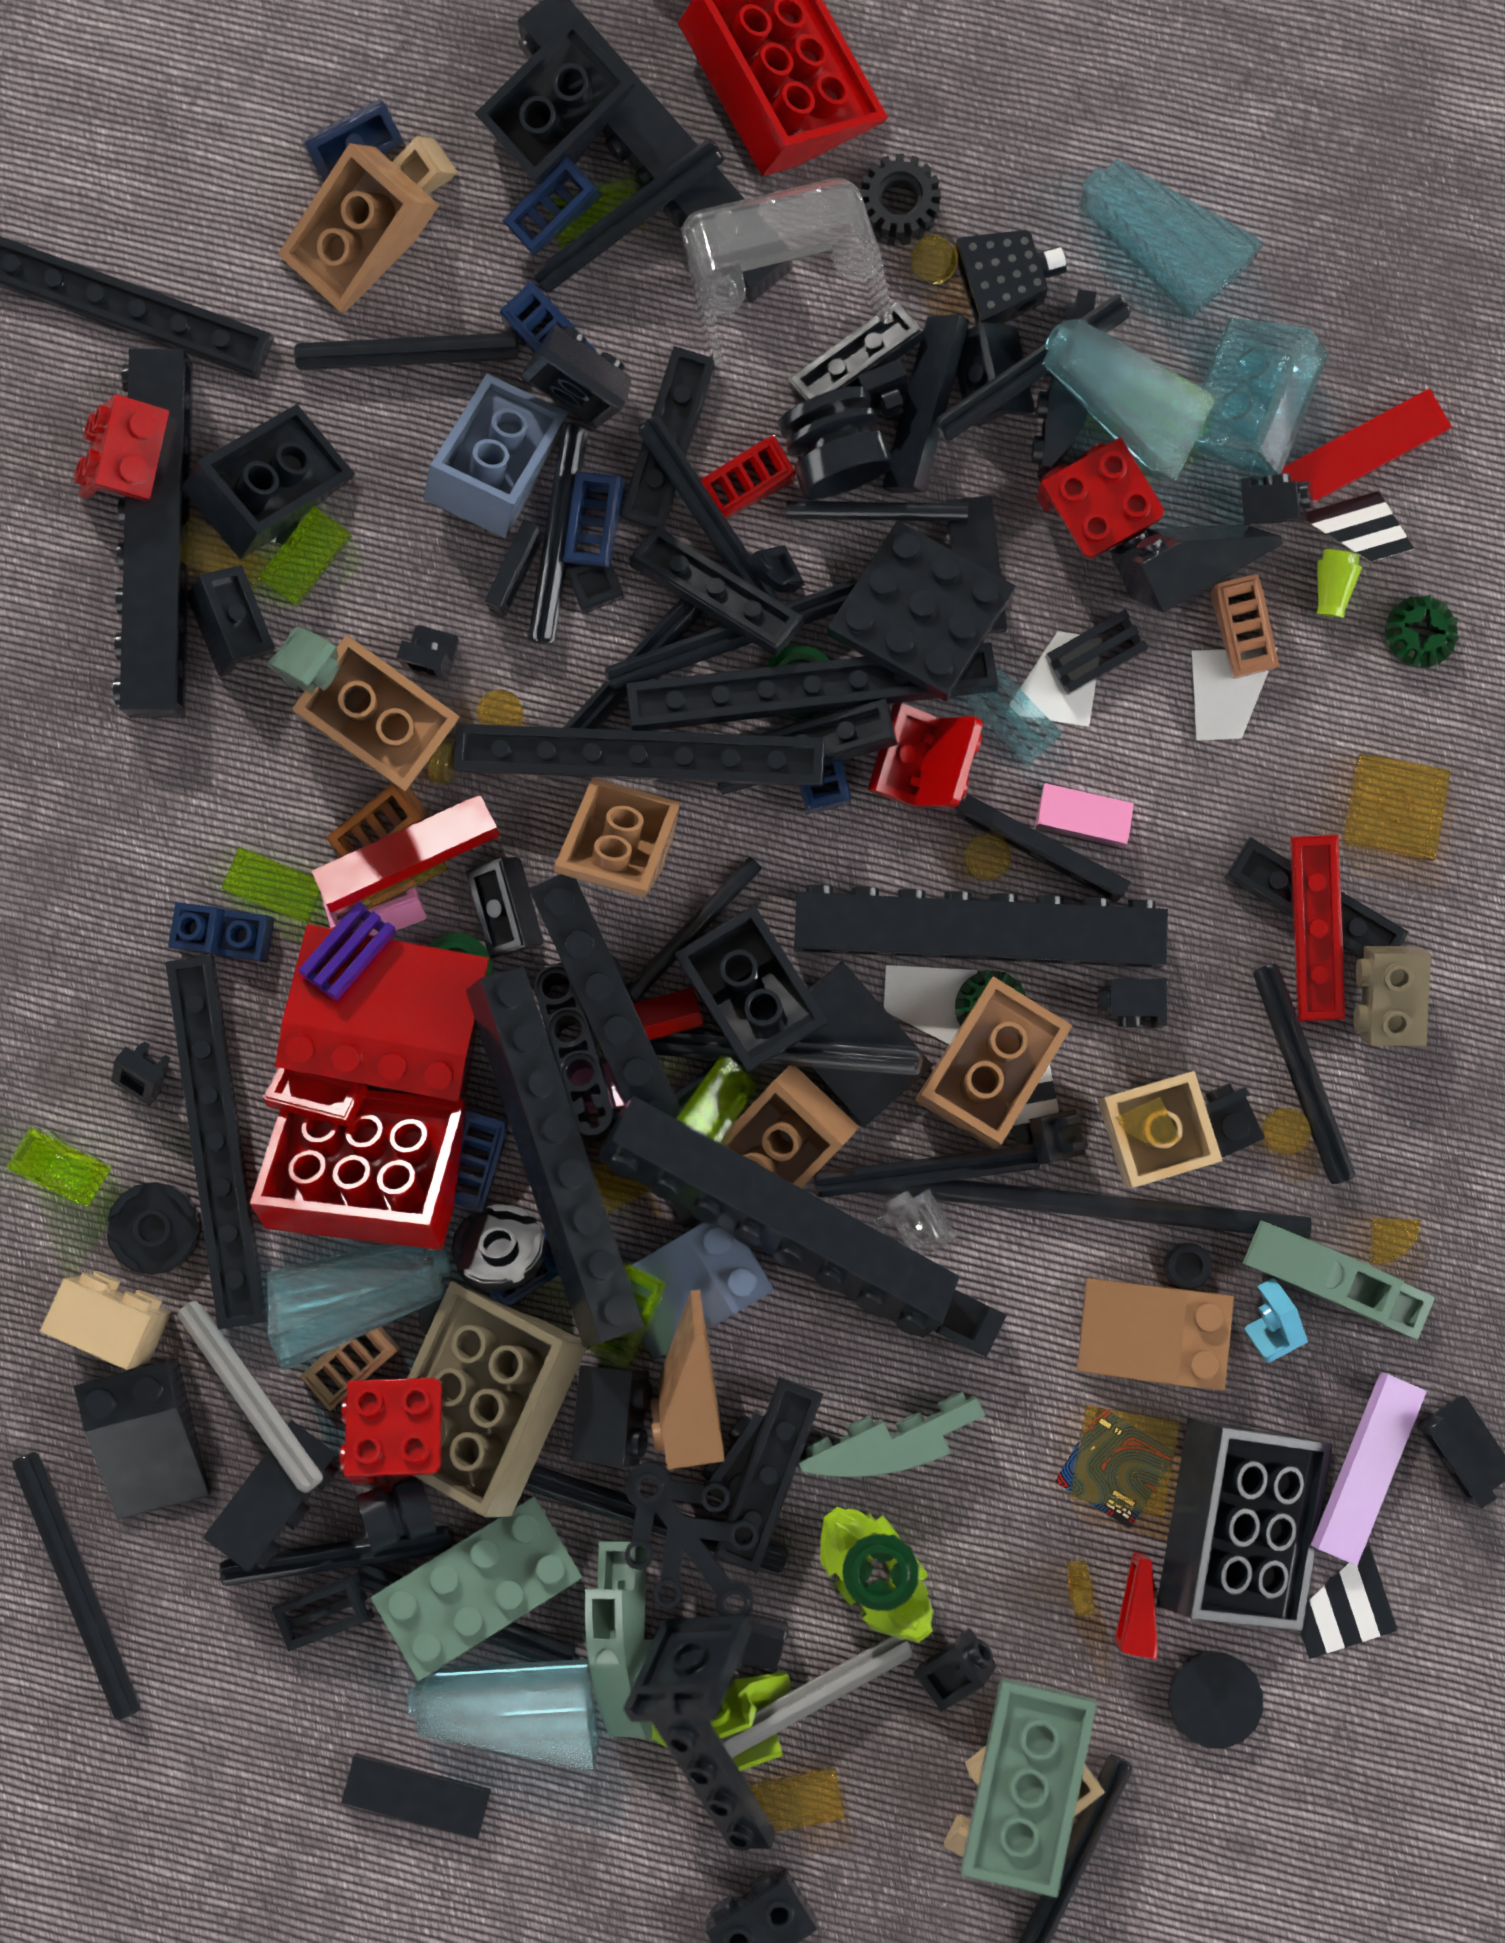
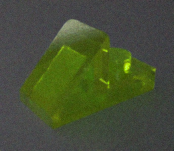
M32 1126L28 1129L6 1166L8 1170L87 1208L112 1168L105 1161L68 1144L57 1133Z

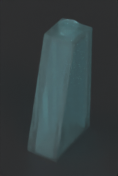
M1117 159L1106 170L1101 166L1095 169L1081 186L1084 192L1079 208L1190 320L1256 259L1263 246V243L1256 236Z
M1081 319L1062 321L1061 324H1058L1051 331L1046 341L1045 349L1048 352L1043 361L1045 367L1115 440L1119 437L1122 438L1134 460L1151 477L1156 480L1176 481L1217 397Z
M385 1243L267 1272L268 1338L281 1369L292 1368L442 1299L445 1295L444 1277L451 1276L450 1263L445 1248L436 1250Z
M588 1659L444 1667L420 1681L417 1680L415 1687L409 1688L407 1698L408 1713L410 1717H416L418 1736L583 1770L594 1769L599 1740Z

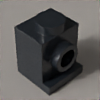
M1291 474L1264 476L1263 485L1258 484V479L1250 477L1240 478L1244 525L1258 526L1307 520L1306 509L1313 508V490L1310 481H1291Z
M1110 979L1106 981L1105 990H1098L1097 994L1098 1017L1117 1019V1027L1122 1028L1145 1027V1019H1151V1028L1167 1026V979Z

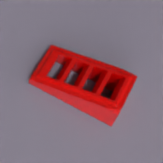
M773 434L700 480L727 519L795 482V471ZM768 456L777 470V473L773 476H770L762 462V459ZM751 465L761 480V483L757 486H754L745 470ZM735 474L746 492L741 496H738L729 480V477ZM720 483L730 501L724 507L712 488Z
M1134 1552L1130 1561L1114 1643L1122 1653L1157 1660L1158 1644L1153 1566L1151 1559L1144 1553Z

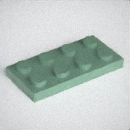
M534 1496L516 1507L512 1516L498 1518L371 1597V1600L415 1677L420 1681L583 1579Z
M1000 1678L960 1867L962 1876L1057 1897L1097 1707L1095 1699Z

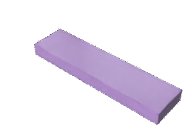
M1380 1371L1311 1543L1312 1547L1358 1565L1426 1395V1390Z

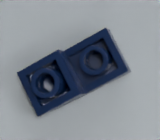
M175 902L168 947L267 963L275 918L262 914Z

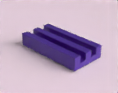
M358 901L298 969L300 976L337 1002L396 934L395 927L389 922H383L378 914L374 911L371 913L363 903ZM361 920H363L364 922L361 924V926L354 932V934L347 940V942L341 947V949L334 955V957L317 975L316 971L323 965V963L330 957V955L351 933V931L357 926V924ZM373 929L378 931L376 936L333 985L328 983V980L355 952V949Z

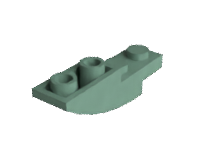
M298 626L292 629L274 657L267 663V667L280 675L289 686L298 692L303 689L310 695L317 686L324 691L340 670V667H338L339 662L336 661L339 658L337 647L319 635Z
M1261 1220L1243 1261V1264L1415 1340H1418L1435 1299L1434 1296L1403 1283V1280Z
M959 1392L938 1403L940 1411L926 1418H923L921 1412H918L897 1422L895 1425L898 1431L891 1435L882 1418L873 1422L869 1415L846 1426L845 1429L848 1435L833 1442L830 1441L828 1436H825L806 1445L803 1449L806 1455L800 1457L799 1465L803 1472L835 1477L877 1476L907 1470L951 1454L943 1436L985 1416V1413L974 1395L965 1398L963 1392Z
M599 1541L597 1589H585L586 1644L595 1697L609 1736L652 1738V1722H631L623 1710L651 1644L654 1641L644 1640L647 1568L635 1570L626 1563L625 1550L630 1542ZM636 1546L630 1551V1556L635 1562H644L647 1559V1550L642 1546Z

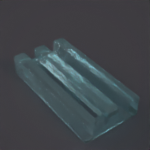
M999 668L996 671L998 684L1047 736L1042 740L997 692L971 694L966 699V702L1029 767L1063 733ZM984 695L1034 747L1031 751L981 700Z

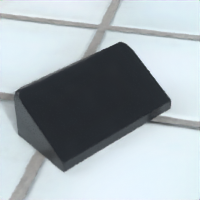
M519 857L499 858L465 871L490 959L543 944V937L522 861Z

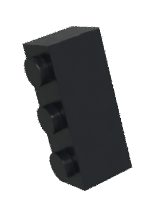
M291 1420L287 1426L321 1472L323 1479L315 1487L323 1491L340 1469L334 1464L339 1456ZM269 1449L203 1536V1539L246 1571L252 1573L257 1565L264 1570L280 1550L281 1546L275 1541L286 1526L294 1530L308 1513L311 1507L305 1501L315 1487L306 1493L297 1489Z

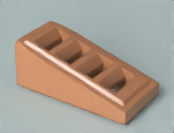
M1253 574L1214 585L1209 594L1233 678L1236 679L1278 668L1277 652L1259 575ZM1247 594V601L1229 605L1228 598ZM1252 612L1254 619L1233 624L1232 616ZM1257 630L1259 637L1237 642L1236 635ZM1262 647L1264 655L1241 660L1240 653Z
M368 1314L299 1377L326 1408L332 1411L342 1402L344 1397H347V1381L330 1363L337 1357L353 1375L350 1381L367 1380L394 1356L401 1347L374 1316ZM363 1333L380 1351L375 1358L357 1339ZM349 1345L367 1364L362 1370L344 1351ZM322 1369L340 1388L335 1395L318 1378L317 1374Z

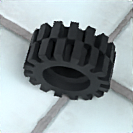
M896 154L895 161L890 162L888 155L881 158L880 166L873 163L869 167L868 176L864 174L859 192V216L864 218L863 226L867 231L871 228L874 230L873 237L880 241L882 236L888 237L887 244L895 246V239H902V246L908 245L912 237L915 236L916 240L919 241L924 237L925 230L927 229L930 232L934 226L941 199V189L938 190L939 180L937 175L931 177L932 168L927 163L923 167L918 165V157L912 155L910 162L904 161V154ZM895 185H903L910 188L917 199L914 209L904 215H896L889 212L882 202V196L888 188Z

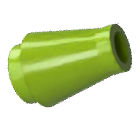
M1323 550L1322 560H1317L1318 615L1344 618L1346 607L1363 568L1358 565L1359 554L1342 550Z

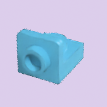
M1275 1278L1258 1286L1264 1305L1258 1307L1262 1318L1245 1327L1248 1338L1267 1363L1308 1343L1297 1308Z

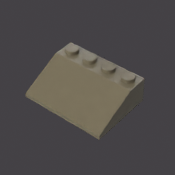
M451 1281L407 1379L435 1378L442 1384L441 1467L435 1474L413 1476L483 1517L512 1516L587 1347H583L580 1339L546 1321L501 1303L458 1282Z

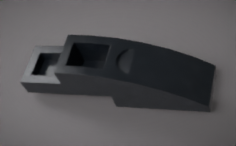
M1078 290L1073 305L1065 306L1062 331L1095 309L1096 292ZM1100 337L1058 366V376L1060 377L1051 376L1046 391L1038 392L1035 418L1043 419L1042 436L1034 435L1031 452V463H1039L1037 478H1042L1062 462L1082 430L1102 381L1110 338Z

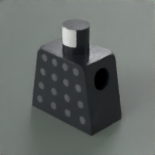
M1028 230L958 238L956 241L954 258L975 326L982 322L1003 324L1039 307L1044 303L1048 292L1046 279L1067 272L1062 248L1058 246L1037 252L1032 235Z

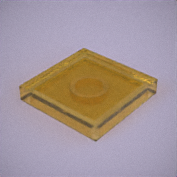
M1362 753L1357 755L1342 845L1427 861L1436 860L1451 770Z
M1085 1404L1069 1497L1163 1516L1179 1422Z

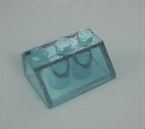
M1229 318L1180 440L1183 444L1240 471L1265 475L1281 474L1329 353L1310 327Z

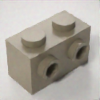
M1364 946L1363 959H1358L1356 964V982L1358 987H1362L1361 1005H1356L1354 1009V1028L1356 1032H1360V1037L1370 1046H1427L1431 954L1418 946Z

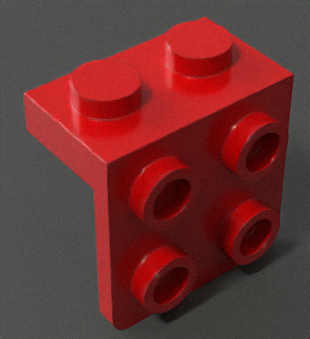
M114 394L104 405L99 404L96 413H90L88 416L83 438L90 441L86 458L82 456L79 458L74 474V483L80 484L79 497L89 499L97 491L103 489L147 502L151 497L170 410L118 394Z
M1121 437L1107 445L1104 442L1099 443L1081 455V459L1068 467L1065 464L1057 466L1042 477L1036 496L1045 513L1053 508L1056 509L1079 550L1086 558H1094L1157 523L1164 514L1162 504Z
M893 703L891 716L898 745L879 750L867 791L911 808H955L968 790V774L971 763L982 743L981 730L983 721L974 716L938 718L904 703Z
M435 1378L347 1381V1397L343 1398L341 1407L342 1422L346 1426L345 1444H342L340 1449V1468L344 1476L356 1486L375 1485V1476L431 1475L437 1473L441 1467L442 1384Z

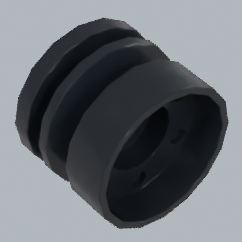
M862 386L845 387L817 395L796 405L778 420V427L782 437L788 439L786 441L787 452L794 456L805 455L794 465V471L804 498L810 500L824 499L855 490L881 477L893 467L894 461L884 434L878 431L866 432L877 422L875 410L869 408L871 398L866 388Z

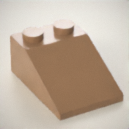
M349 143L278 252V255L339 312L345 313L416 241L439 207V204L376 147Z
M346 634L337 646L339 658L336 661L339 662L338 667H340V670L333 681L324 691L318 686L311 695L304 691L292 707V710L297 716L406 792L458 722L460 716Z
M592 777L557 858L554 872L646 898L662 872L672 846L681 802Z
M992 977L914 1101L991 1149H995L1003 1143L1073 1025L997 978Z
M789 1066L717 1142L794 1185L803 1188L847 1142L859 1126L796 1066Z
M1086 1278L1076 1371L1225 1391L1234 1296Z
M700 1290L690 1291L658 1378L659 1398L650 1400L655 1452H665L667 1470L724 1461L720 1412Z

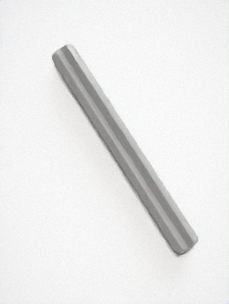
M197 1301L189 1302L178 1311V1319L297 1489L304 1493L312 1490L322 1481L321 1472L224 1335L218 1330V1327L204 1307Z
M893 1636L883 1640L757 1710L751 1728L721 1738L722 1743L731 1758L909 1660L913 1655L909 1642L906 1639Z

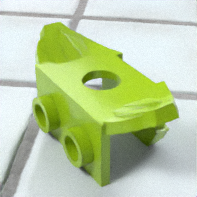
M836 1507L823 1517L820 1563L830 1577L835 1573L840 1579L834 1584L844 1599L852 1606L857 1601L853 1599L846 1589L842 1573L844 1559L849 1549L857 1540L874 1532L886 1535L895 1534L898 1539L900 1537L884 1515L875 1520L869 1511L863 1514L856 1509ZM893 1559L891 1562H885V1564L889 1568V1571L893 1567V1564L896 1561L895 1559ZM918 1560V1585L906 1603L888 1611H876L860 1604L863 1608L860 1611L861 1618L870 1629L917 1643L932 1633L933 1609L927 1596L929 1591L923 1583V1580L929 1575ZM889 1576L888 1581L893 1585L892 1578Z
M778 1671L773 1674L733 1679L734 1684L728 1686L715 1720L710 1721L719 1738L721 1739L751 1728L757 1710L788 1694L792 1687L788 1674ZM652 1724V1738L650 1739L667 1747ZM777 1733L733 1757L732 1759L739 1771L783 1756Z

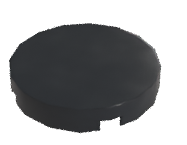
M160 1182L135 1185L121 1194L111 1207L107 1220L109 1222L107 1227L108 1246L116 1259L134 1272L150 1275L171 1272L186 1263L198 1247L202 1230L199 1211L190 1196L174 1185Z
M494 1204L483 1208V1213H479L474 1217L471 1214L464 1219L454 1233L451 1252L458 1274L470 1286L485 1292H504L522 1286L536 1275L544 1262L546 1242L540 1225L529 1211L514 1205Z
M1204 1651L1189 1657L1175 1670L1169 1688L1168 1707L1174 1723L1190 1741L1206 1748L1226 1749L1242 1743L1256 1730L1263 1713V1691L1257 1676L1241 1659L1231 1654L1219 1653L1218 1651Z

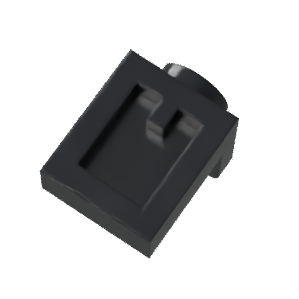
M417 625L411 642L401 641L396 658L406 670L448 681L459 645V639L456 635Z
M1228 1083L1205 1094L1208 1100L1205 1106L1221 1157L1230 1155L1265 1139L1246 1098L1250 1096L1247 1087L1234 1090L1231 1083Z
M968 1628L959 1635L954 1644L919 1664L914 1674L938 1708L943 1711L984 1687L995 1670L996 1663L993 1660V1655L988 1645L983 1640L978 1639L974 1632Z

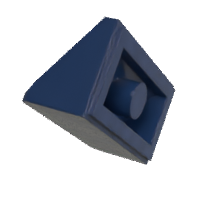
M381 99L302 139L324 182L349 143L376 147L383 154L404 144L384 101Z

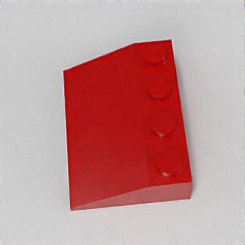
M692 0L677 23L762 177L795 168L884 123L888 118L823 0Z
M307 924L282 1019L275 1067L459 1102L467 1092L478 1029L466 989L480 978L487 976L490 958L391 939L336 1002L300 976L298 969L334 929ZM351 932L344 939V941L337 947V949L316 971L317 975L334 957V955L341 949V947L347 942V940L354 934V932ZM368 935L348 960L328 980V983L333 985L375 936Z
M368 1090L350 1128L280 1110L250 1200V1205L265 1229L442 1250L454 1210L466 1111L465 1100L460 1099L457 1102L424 1095Z

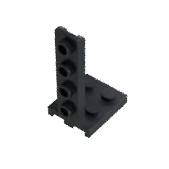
M745 1616L663 1619L623 1710L631 1722L653 1723L730 1849L742 1851L749 1849H771L775 1840L774 1827L710 1721H714L752 1627Z

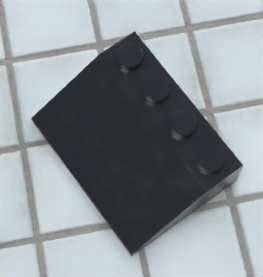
M1188 1418L1156 1606L1190 1619L1302 1630L1316 1549L1311 1546L1321 1519L1333 1444L1230 1424Z

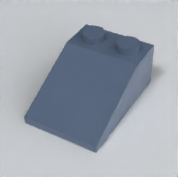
M486 374L430 464L423 500L506 538L528 500L567 419L568 412Z
M701 1223L625 1269L644 1328L638 1329L637 1332L654 1360L668 1353L690 1291L700 1290L706 1330L774 1291L772 1284L749 1245L739 1242L732 1233L714 1223Z

